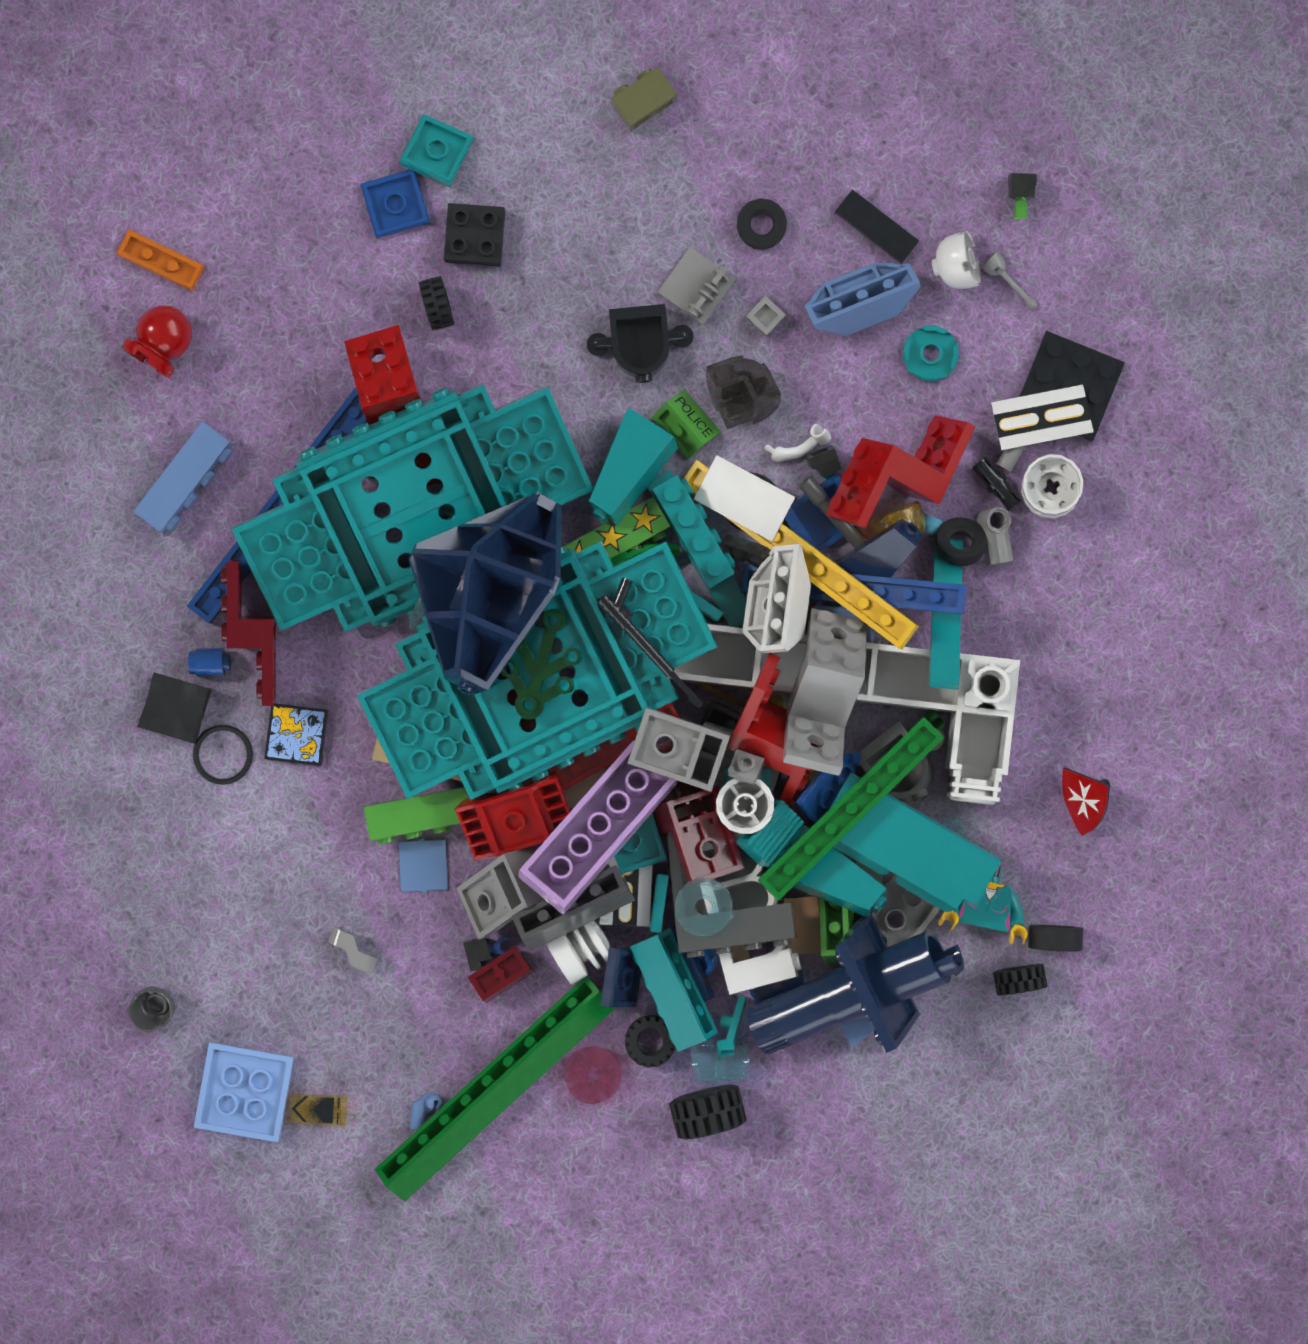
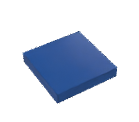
M406 170L360 184L376 239L430 223L416 172Z

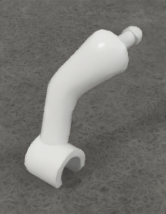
M814 424L810 430L812 436L797 447L783 448L779 446L774 449L770 445H766L764 449L772 454L771 459L774 462L794 460L803 457L818 444L825 445L830 442L831 435L827 429H824L822 432V427L819 424Z

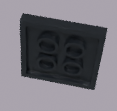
M1046 330L1019 397L1083 385L1093 432L1077 436L1093 442L1125 362Z

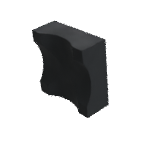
M448 203L444 247L445 263L501 267L505 207Z
M154 672L147 700L137 727L186 742L196 743L212 689Z

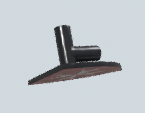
M1064 767L1062 772L1064 801L1077 830L1083 836L1094 830L1103 820L1109 802L1110 782L1107 779L1098 781Z

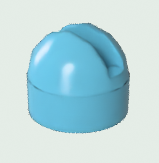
M923 512L919 521V528L922 533L927 531V535L932 536L937 533L939 527L944 522Z

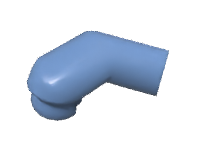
M426 1093L413 1102L410 1129L418 1130L425 1122V1115L441 1107L442 1100L436 1093Z

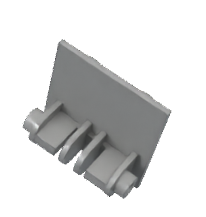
M690 247L657 293L704 325L736 279L729 274L725 267L721 265L718 267Z

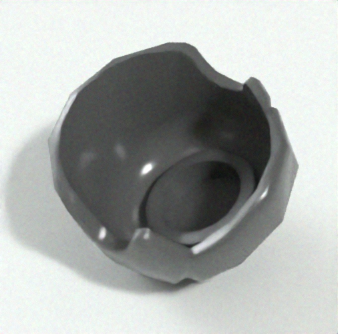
M154 986L146 987L132 998L128 1007L129 1020L135 1028L149 1033L157 1028L165 1027L173 1017L175 1011L174 1000L165 989ZM150 1003H152L153 1005L157 1006L162 1010L153 1009Z

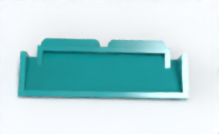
M850 772L830 808L861 778ZM890 794L881 799L834 846L837 850L881 875H886L891 871L897 875L896 882L898 885L945 912H951L954 908L957 910L963 899L976 906L1002 860Z

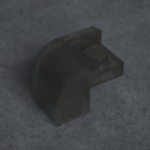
M743 355L706 366L708 391L716 411L719 410L727 429L749 421L753 425L768 418L778 409L781 402V393L770 370L764 363L760 364L755 360L743 358Z

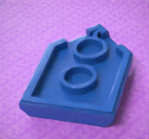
M854 752L843 755V768L840 776L818 771L794 803L811 827L829 810L850 772L855 774L856 765L860 763L861 753Z

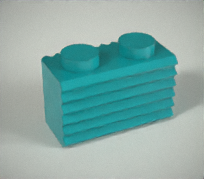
M774 800V811L771 820L766 826L752 834H743L736 843L759 866L770 867L784 855L782 851L785 847L799 838L801 835L800 828L804 825V821L784 801Z

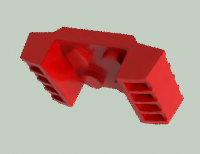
M556 771L550 772L548 776L535 781L534 784L483 799L482 795L472 800L467 798L462 800L454 809L475 861L492 856L498 857L504 853L518 851L543 843L571 812Z

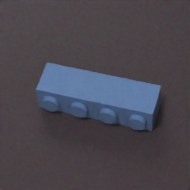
M202 421L133 512L163 534L167 530L172 532L180 523L181 519L178 516L184 508L189 510L197 501L198 496L196 493L202 485L207 487L216 475L213 471L219 463L224 465L231 457L233 451L230 448L233 444Z

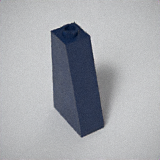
M901 518L836 560L835 563L849 574L891 578L919 544L924 535L920 533L916 525L906 522Z

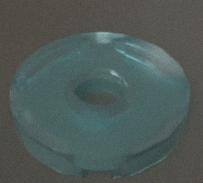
M696 878L687 882L680 889L675 900V914L679 923L687 932L696 936H711L720 932L728 924L733 913V901L729 891L721 882L712 878ZM698 900H709L712 904V911L707 915L699 914L695 908Z

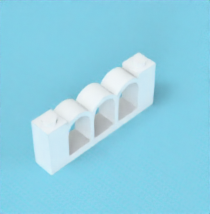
M733 831L735 841L737 842L743 834ZM705 842L702 846V852L707 857V852L714 851L712 844L709 842ZM757 864L752 873L715 884L714 879L700 883L708 914L722 912L717 891L749 882L760 883L758 879L764 872L765 866ZM767 891V906L776 905L777 900ZM786 945L777 946L766 955L740 962L735 961L733 952L719 954L729 995L799 977L797 971L801 970L802 967L798 953L793 954L792 949H785Z

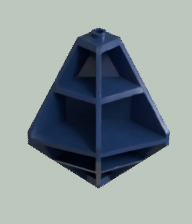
M538 492L415 544L410 555V566L444 679L457 685V689L464 694L474 695L487 691L555 594L561 579L562 505Z

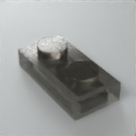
M728 533L722 540V544L729 550L732 559L743 563L745 560L754 567L759 568L770 556L769 552L771 550L768 547Z

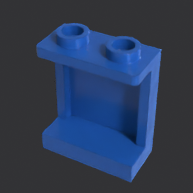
M834 474L819 484L828 494L830 500L836 494L841 478ZM802 494L792 502L783 520L788 528L820 552L844 537L805 494Z

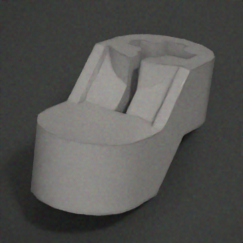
M334 926L328 942L346 950L350 966L373 974L379 958L357 948V935Z

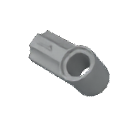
M1003 508L982 510L977 516V523L983 528L987 538L985 549L987 565L1013 561L1008 531L1011 523L1009 513ZM992 514L997 518V525L995 527L990 523Z

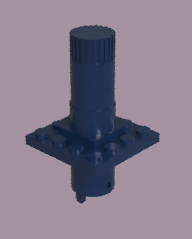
M871 914L869 917L861 916L835 946L837 949L835 951L836 957L841 967L829 971L812 981L749 1006L747 1009L749 1029L761 1051L769 1055L840 1025H846L866 1017L875 1028L874 1036L880 1046L883 1045L886 1053L898 1048L920 1016L912 997L949 983L951 975L956 977L964 970L961 950L958 944L943 950L940 942L931 931H925L887 947L873 915Z

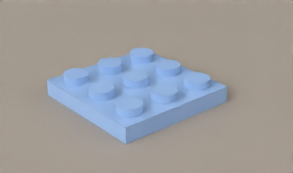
M209 1042L194 1128L278 1143L282 1131L295 1057Z

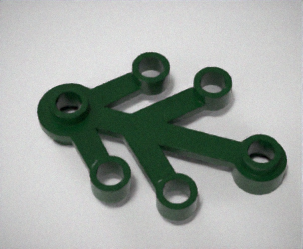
M549 609L542 616V624L545 630L537 659H535L527 644V636L524 637L521 645L516 649L531 676L529 687L526 686L520 676L519 664L515 660H508L506 665L508 663L513 664L514 671L512 674L506 672V665L501 670L502 675L509 678L518 695L515 708L517 713L524 719L539 717L544 711L546 702L561 694H568L574 689L573 679L568 676H562L556 680L554 686L540 692L543 680L568 666L578 665L582 661L581 651L577 648H569L562 657L548 664L556 634L567 625V616L560 609ZM551 615H555L558 619L555 626L549 624V617ZM571 651L577 654L575 662H571L568 659ZM564 679L569 682V688L566 691L560 687V683ZM528 699L534 703L532 710L525 708V702Z

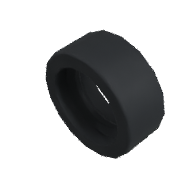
M1030 925L1028 948L1046 951H1082L1083 928L1061 925Z

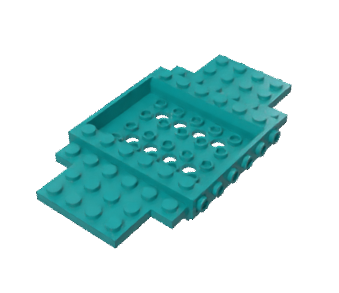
M480 384L458 395L454 388L448 390L447 387L433 392L430 399L423 402L421 399H417L405 405L406 409L395 414L394 411H390L381 415L378 418L379 421L372 425L363 423L352 429V434L343 438L341 435H336L328 439L323 447L318 449L310 447L299 453L300 457L296 458V468L272 478L283 504L232 527V532L280 630L287 629L331 608H334L345 632L370 621L374 627L390 625L396 621V617L404 613L411 615L422 609V602L411 567L403 568L397 562L401 554H411L415 544L536 492L562 505L593 491L592 484L549 387L545 386L496 409L484 384ZM419 453L430 455L431 463L428 467L419 468L415 465L414 460ZM368 476L375 477L379 482L378 488L373 492H367L362 488V481ZM433 478H437L443 483V489L437 494H432L426 489L428 481ZM377 503H387L391 508L389 515L386 517L376 516L374 507ZM444 504H450L455 509V513L450 519H443L438 515L439 508ZM393 527L402 531V538L396 543H391L386 539V532Z
M602 541L578 553L575 549L567 551L566 546L561 548V579L555 594L543 611L546 612L549 609L562 610L567 616V625L556 634V637L562 642V650L558 654H551L548 664L562 657L569 648L579 649L582 653V661L578 665L573 666L575 668V676L572 678L574 681L573 691L568 694H561L546 702L543 713L535 718L536 728L532 732H526L521 728L520 721L522 717L517 713L515 706L511 705L507 699L509 691L514 689L509 678L505 680L496 678L487 691L474 695L460 692L457 689V685L444 679L426 616L422 617L424 623L416 626L418 633L395 644L407 670L357 695L406 798L409 799L456 775H459L471 800L495 788L498 793L504 790L509 792L522 788L521 782L530 777L535 782L548 776L547 769L555 765L560 770L574 763L573 756L583 752L584 756L587 757L601 750L598 744L606 740L613 744L625 738L624 731L635 727L638 732L646 707L656 710L679 699L669 677L663 674L628 634L621 630L618 624L614 623L613 618L611 619L607 615L608 613L603 611V607L597 604V601L606 593L610 595V599L614 600L622 577L633 581L624 604L633 614L631 617L632 623L674 668L718 647L668 543L664 542L615 567ZM551 615L549 617V624L555 626L558 619L555 615ZM533 624L526 636L527 644L533 656L537 659L545 628H539ZM515 650L509 660H515L519 664V674L526 686L529 687L531 676L517 650ZM574 651L569 653V661L575 662L577 660V654ZM508 663L512 674L514 671L513 664ZM559 672L543 680L540 692L555 685L556 680L560 677ZM567 680L561 681V689L564 691L568 690L569 682ZM579 689L584 690L588 695V702L582 707L576 706L572 701V694ZM528 699L525 702V708L532 710L534 703Z

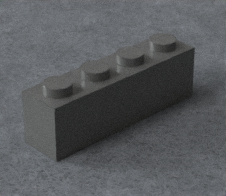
M615 865L599 873L564 915L546 900H543L512 915L521 940L532 951L635 901L624 875Z
M793 903L675 918L679 953H687V958L705 956L704 950L716 949V954L733 952V946L744 945L745 951L761 949L764 942L773 941L774 947L791 945L790 939L797 938Z

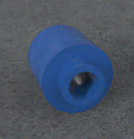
M197 648L196 651H190L188 655L189 673L196 674L197 677L225 676L226 670L231 669L230 653H225L224 648Z

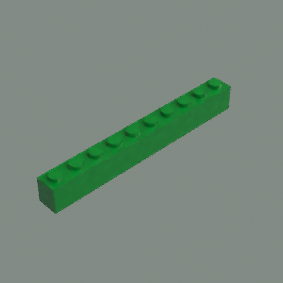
M588 976L581 979L380 1163L374 1170L386 1188L405 1202L606 1018L616 1007L601 1006L602 989Z

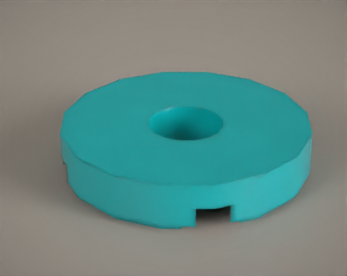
M936 325L918 328L906 339L903 347V361L907 370L915 378L925 382H937L946 378L955 369L959 359V347L954 337L946 329ZM927 346L936 347L939 351L938 359L935 361L926 360L923 356V349Z

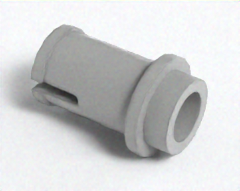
M1026 446L1005 449L996 465L1011 473L1023 451L1026 452Z

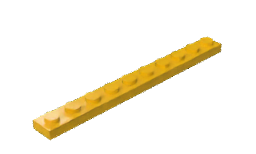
M699 460L694 462L684 477L694 494H697L710 469ZM729 519L770 551L775 546L800 544L810 582L897 648L903 649L919 626L783 523L780 525L773 541H770Z

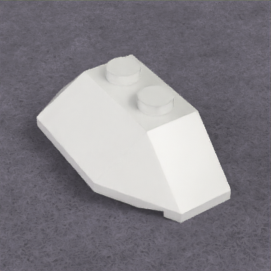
M800 544L773 547L769 552L770 556L759 566L749 581L742 632L762 654L789 651L804 638L811 583Z

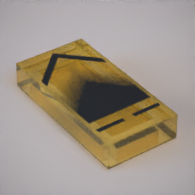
M291 1093L289 1123L346 1126L348 1096Z

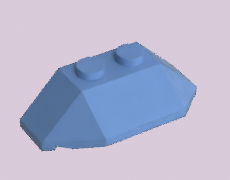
M873 263L823 283L804 307L815 329L848 336L898 316L921 285L910 263H903L902 265L895 263Z

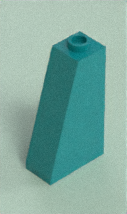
M631 408L624 415L589 500L594 510L593 515L601 522L606 524L609 521L615 526L620 523L678 449L673 435Z
M806 825L800 830L801 835L784 849V854L809 830ZM834 847L793 886L796 889L866 917H869L873 911L878 913L887 902L885 898L887 888Z

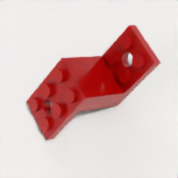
M399 325L344 341L361 408L368 425L378 422V418L387 412L394 411L396 414L405 410V405L414 400L421 399L423 402L413 376ZM376 355H385V358L379 362L372 361ZM419 453L415 457V460H418L416 466L419 468H426L431 463V457L427 453ZM433 478L428 481L426 487L441 483L442 481Z
M935 415L927 427V433L921 446L917 449L915 457L895 445L861 438L859 444L854 449V455L847 470L842 475L838 490L830 501L826 516L833 520L866 528L886 484L909 497L940 504L975 426L965 421Z
M769 653L727 748L735 752L738 749L764 758V765L788 775L778 800L784 801L793 810L795 807L794 803L799 797L795 793L799 794L803 791L808 780V776L804 774L809 775L812 769L783 763L786 709L768 701L774 688L772 686L775 685L781 671L776 668L780 657Z

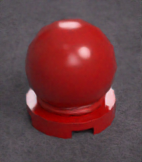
M160 305L149 308L140 317L137 324V339L132 341L127 338L121 348L142 363L145 359H148L146 363L154 367L156 372L166 378H170L175 370L170 365L171 360L181 357L188 349L192 340L191 323L180 309Z

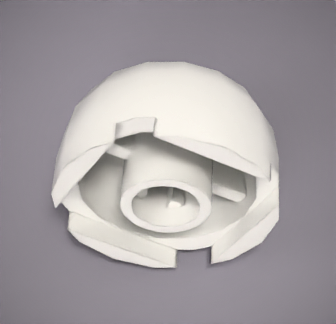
M968 231L953 234L942 240L936 250V259H932L934 274L936 276L940 275L943 282L951 288L968 289L979 286L978 283L981 282L979 262H975L974 253L971 247H975V244Z
M736 778L731 779L720 789L716 799V812L720 821L729 830L739 834H752L763 829L771 820L774 811L773 795L769 787L759 779H756L754 784Z

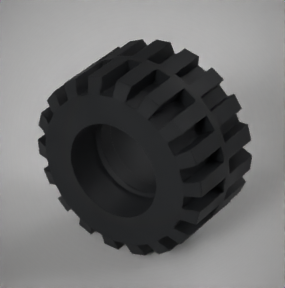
M721 1085L679 1096L669 1103L676 1134L680 1139H695L737 1128L747 1121L740 1089L737 1085Z

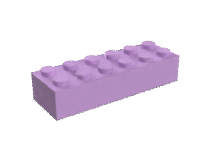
M634 740L519 870V878L562 915H564L677 784L675 779L627 764L635 742Z

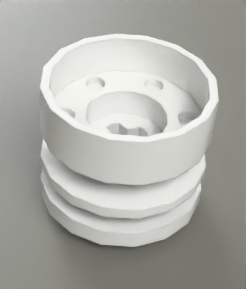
M1049 454L1038 458L1029 465L1022 480L1021 494L1025 505L1032 513L1041 518L1056 519L1065 516L1074 509L1083 491V478L1080 469L1072 460L1062 455ZM1050 481L1052 485L1057 484L1059 486L1056 489V495L1044 491L1047 487L1046 482Z
M596 920L546 943L561 971L572 985L588 976L584 962L589 960L594 967L600 969L601 964L596 955L601 954L607 962L610 943Z

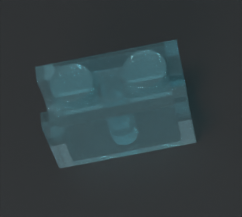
M742 1038L736 1039L734 1056L721 1057V1060H718L717 1044L713 1043V1039H708L691 1047L692 1082L750 1080L748 1043H742Z

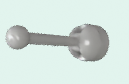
M996 251L981 268L991 276L1001 275L1026 301V306L1029 309H1035L1037 307V300L1030 298L1004 271L1006 261Z

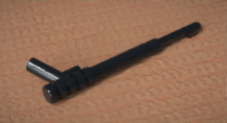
M622 577L614 600L610 599V595L606 593L597 601V604L603 607V611L607 612L611 619L613 618L614 623L618 624V627L628 634L666 677L670 676L689 696L688 701L700 708L702 702L676 675L674 672L675 668L632 623L631 617L633 614L624 604L633 581Z

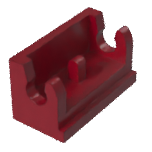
M514 946L470 975L468 979L482 1001L488 1003L535 971L526 961L521 950Z

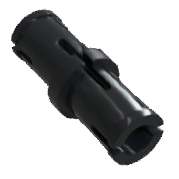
M984 457L972 467L988 486L987 490L989 493L993 492L1007 511L1011 510L1022 500L1006 481L1008 478L1005 475L1002 476L987 457Z

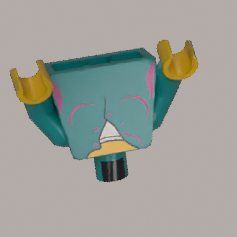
M998 866L976 906L963 899L957 910L954 908L951 912L944 911L938 921L939 926H942L944 920H949L952 924L951 931L958 922L1007 933L1011 929L1009 943L1011 944L1014 942V936L1018 935L1022 937L1024 945L1028 935L1026 928H1024V912L1017 893L1012 891L1011 886L999 884L1002 872L1001 866Z

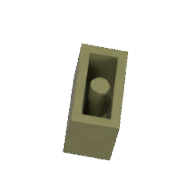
M659 67L653 71L651 68L643 71L637 76L638 81L630 86L624 84L613 93L615 96L611 98L612 105L630 132L677 101V93Z

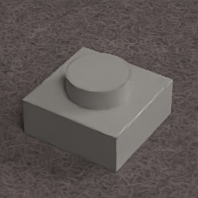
M764 296L748 313L746 319L767 337L786 317V314L769 298Z

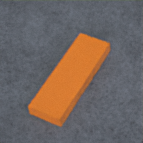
M128 229L116 253L118 256L192 292L205 269L204 265Z

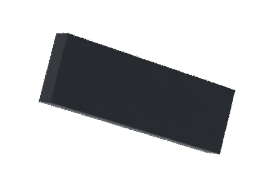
M853 189L835 211L836 215L900 264L904 262L919 242L918 239Z

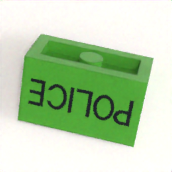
M685 389L668 400L651 417L660 428L674 436L678 449L688 460L706 443L721 433Z

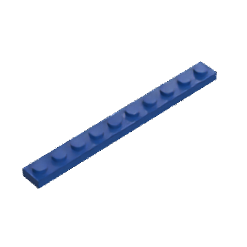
M356 387L310 447H315L316 449L323 447L328 439L336 435H341L343 438L352 434L353 428L367 422L361 408ZM277 489L256 516L283 504ZM237 541L187 605L190 610L209 624L213 622L221 611V597L223 594H227V584L221 583V567L227 565L229 559H242V583L251 572V568Z

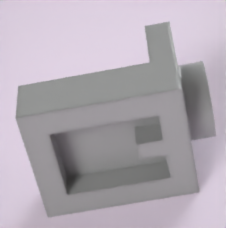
M736 749L728 769V776L754 784L756 779L760 780L764 758Z

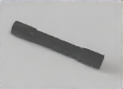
M810 475L798 487L826 516L831 500L824 489ZM826 516L854 549L867 541L853 525L833 520Z

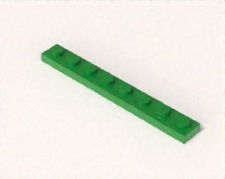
M923 717L782 855L758 881L779 901L944 737Z

